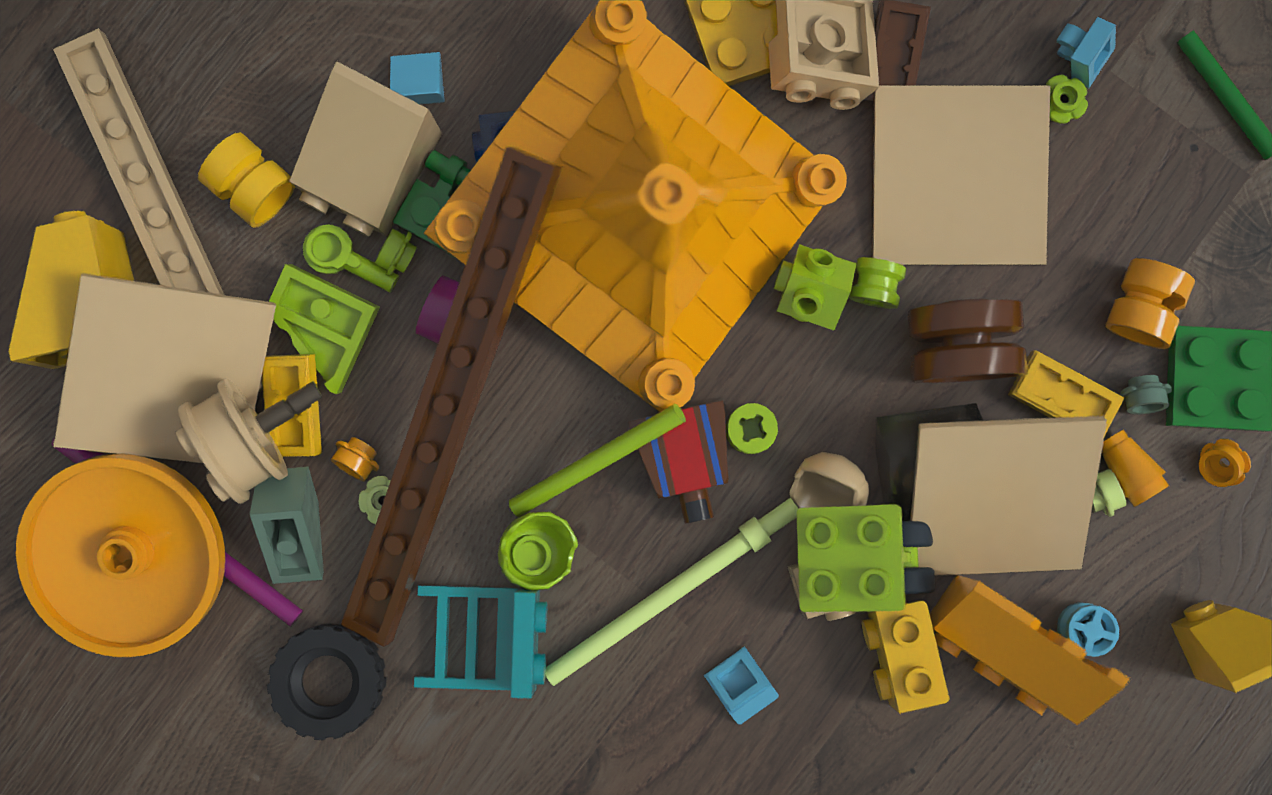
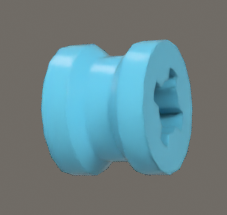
M1082 602L1074 603L1065 608L1058 618V634L1084 648L1087 653L1086 656L1098 657L1107 654L1114 648L1119 639V626L1116 618L1109 610L1101 606Z

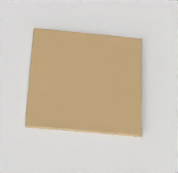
M879 86L874 91L872 258L883 259L900 265H1046L1050 86Z
M81 273L54 447L203 463L199 455L192 458L177 438L176 431L182 428L178 407L185 402H190L194 406L198 405L219 392L217 384L224 379H228L240 390L255 410L276 304L273 302Z
M1105 416L919 424L910 521L926 523L933 537L932 546L918 547L919 568L930 567L934 570L935 576L1082 569L1107 423Z

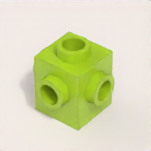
M799 244L793 262L783 260L775 281L774 289L782 292L777 312L789 315L801 322H810L835 330L851 292L857 263L836 257L823 249H812Z

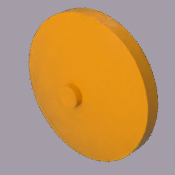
M107 454L85 459L62 470L44 483L28 503L19 525L16 539V561L20 581L28 600L37 614L53 631L68 642L93 653L112 657H136L155 653L173 645L190 633L204 619L212 608L222 586L225 572V545L219 522L211 506L201 492L187 478L167 465L150 458L130 454Z

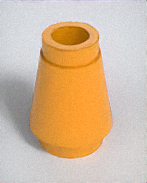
M1124 429L1103 442L1102 456L1108 469H1111L1115 474L1125 498H1128L1133 507L1140 505L1169 487V484L1162 476L1166 471L1131 437L1129 438Z

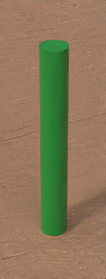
M1194 30L1180 39L1177 44L1263 159L1266 161L1271 158V132Z

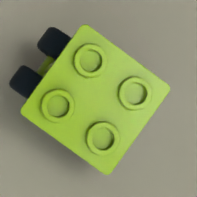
M899 505L810 507L797 510L799 600L801 611H901L906 606L905 594H922L935 591L934 570L930 567L919 568L918 547H930L933 544L931 530L924 522L902 521V510Z

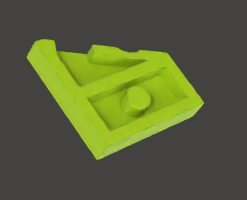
M285 264L269 302L276 304L273 320L280 329L288 332L293 346L300 354H315L316 369L325 379L326 383L324 385L336 395L342 393L380 306L293 264Z

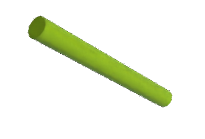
M673 404L509 500L511 511L517 517L524 515L685 422L682 410L677 404Z

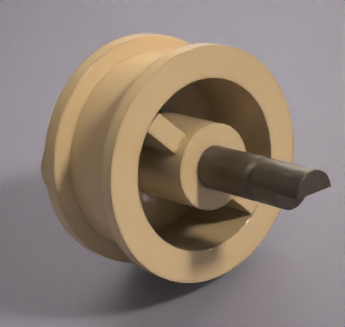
M224 379L217 384L219 392L198 405L194 406L190 402H185L178 407L182 428L176 431L177 438L192 458L199 455L210 472L206 475L207 481L221 501L224 502L231 497L237 503L242 504L250 499L249 490L271 476L277 480L288 476L284 459L269 432L292 419L294 414H300L310 408L311 404L322 398L314 381L287 396L286 400L282 399L259 414L252 408L240 390L228 379Z

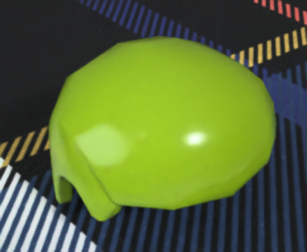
M551 512L527 513L513 520L502 534L498 549V565L502 568V573L509 582L525 590L550 589L570 573L578 541L570 525L563 518Z

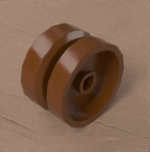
M964 299L922 306L908 311L909 337L918 342L942 343L943 345L941 347L922 349L911 356L912 382H969L1012 378L1028 374L1026 349L1016 343H992V339L1013 336L1024 329L1023 303L1021 301Z

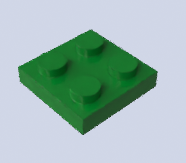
M1178 326L1168 350L1167 384L1171 386L1172 391L1167 394L1169 406L1166 408V426L1259 432L1272 431V331Z

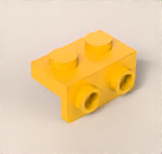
M922 600L905 603V609L901 611H867L869 619L862 620V629L869 651L876 649L881 668L873 671L879 698L881 701L888 699L889 705L899 714L944 704L949 701L928 606Z

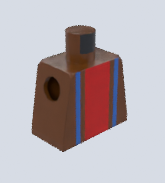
M723 400L681 409L685 416L684 423L638 449L658 499L678 494L685 524L713 518L714 514L708 487L728 483L725 407ZM653 416L628 421L629 428L632 429Z

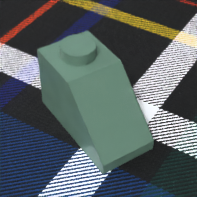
M309 467L287 468L288 476L277 480L271 476L255 486L250 518L273 584L323 580L319 501Z

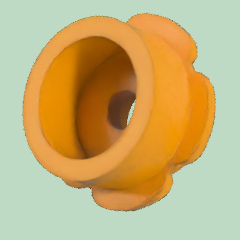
M351 437L348 443L344 441L336 442L337 451L331 458V461L339 469L360 481H365L372 470L378 471L379 465L373 460L377 452L367 443L355 437Z
M1218 439L1214 444L1207 443L1200 453L1199 471L1208 483L1217 487L1240 484L1245 479V473L1249 472L1251 468V460L1247 452L1242 451L1239 445L1230 439ZM1226 458L1230 464L1226 465L1221 459Z

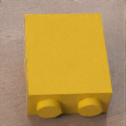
M84 211L60 213L53 217L54 223L36 227L9 347L10 360L13 362L48 369L66 366L81 273L134 281L124 232L105 224L102 220L86 215Z

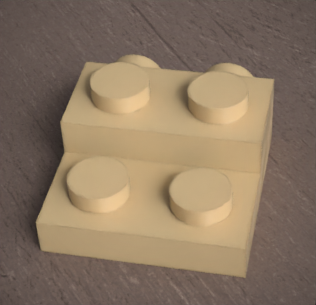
M776 0L778 35L769 42L772 90L786 92V99L791 102H807L815 97L830 99V106L834 109L847 110L857 107L861 101L879 88L873 0Z

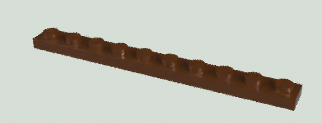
M506 147L341 623L342 626L383 647L394 640L562 166L516 147Z

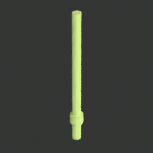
M789 498L759 520L754 516L738 527L740 533L548 665L545 671L548 681L555 686L749 550L753 549L754 552H757L771 542L770 536L797 518L798 507Z

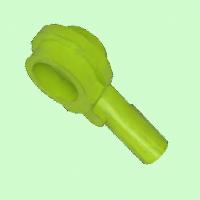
M331 224L320 225L312 229L305 237L303 256L308 265L316 272L336 274L345 269L389 293L395 287L399 275L393 272L390 276L385 275L386 269L355 253L350 237L340 227Z

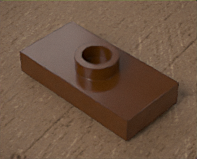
M879 0L875 18L879 86H916L931 7L894 0ZM874 92L864 100L874 102Z

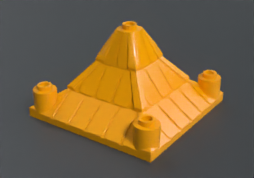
M599 0L423 234L466 265L506 147H516L562 166L514 303L660 413L673 404L682 407L691 399L695 388V377L701 371L704 364L713 355L824 205L835 202L842 196L846 188L847 175L838 159L827 154L813 155L777 124L758 111L745 98L726 85L702 63L694 59L670 37L657 29L654 24L646 19L647 13L641 0Z

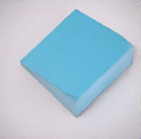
M440 52L391 56L390 89L418 104L445 102Z
M745 646L704 675L737 724L744 723L779 697V694Z

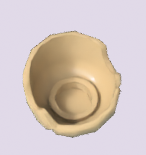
M820 452L804 459L794 474L795 480L789 494L799 508L866 506L869 488L865 475L857 465L842 455Z

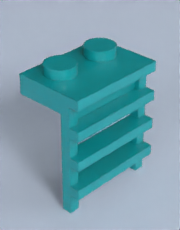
M418 585L417 596H438L435 677L415 676L414 687L511 690V698H532L537 685H544L546 654L538 653L539 633H546L548 606L547 602H540V590L510 587ZM450 597H468L465 677H447ZM480 598H498L495 678H477Z

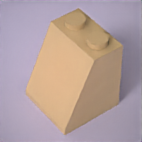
M336 62L289 182L302 192L299 200L323 214L327 213L329 207L345 214L346 217L343 223L367 237H370L373 230L387 237L394 225V218L415 181L421 175L426 160L435 149L442 136V132L428 108Z

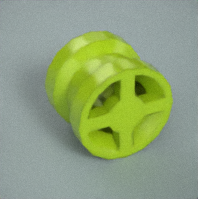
M858 258L855 269L859 274L858 281L851 288L849 299L869 306L897 309L900 297L896 292L898 282L905 278L907 268L898 263L883 259Z
M748 403L738 407L728 417L726 423V437L729 444L736 451L744 454H757L767 450L774 443L778 434V423L774 414L767 407L758 403Z

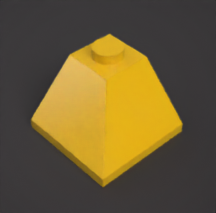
M1207 600L1186 608L1183 611L1185 617L1171 623L1197 680L1237 693L1272 677V620L1235 607L1214 604L1213 600Z

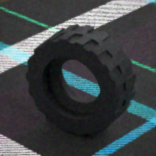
M326 623L308 628L288 639V642L279 648L275 654L276 660L270 665L268 672L270 683L267 684V691L272 698L273 703H271L274 713L277 712L282 718L281 722L287 728L290 726L296 730L295 734L302 737L311 736L314 737V740L322 741L329 737H333V740L341 738L365 723L374 714L373 712L382 701L383 696L381 695L386 687L387 677H384L383 669L386 667L384 660L380 659L377 652L379 650L374 642L371 643L362 635L341 624L331 625V623ZM321 656H334L341 659L349 667L352 674L350 693L341 703L333 706H323L313 702L306 694L303 686L305 669L314 659Z

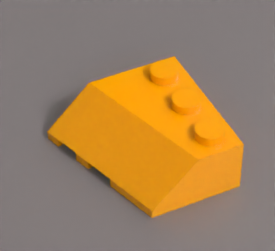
M955 575L930 613L937 646L955 658L963 651L978 662L973 668L974 671L1000 687L1004 679L1020 690L1015 699L1041 716L1046 709H1049L1079 725L1125 688L1130 680L1129 677L1113 667L1109 668L1084 658L1087 654L1084 648L1051 629L1047 631L1040 626L1042 622L980 581Z

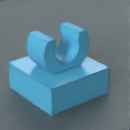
M1097 17L1086 33L1078 26L1067 23L1057 38V43L1061 44L1057 54L1071 61V78L1079 79L1085 87L1090 88L1115 49L1116 25Z

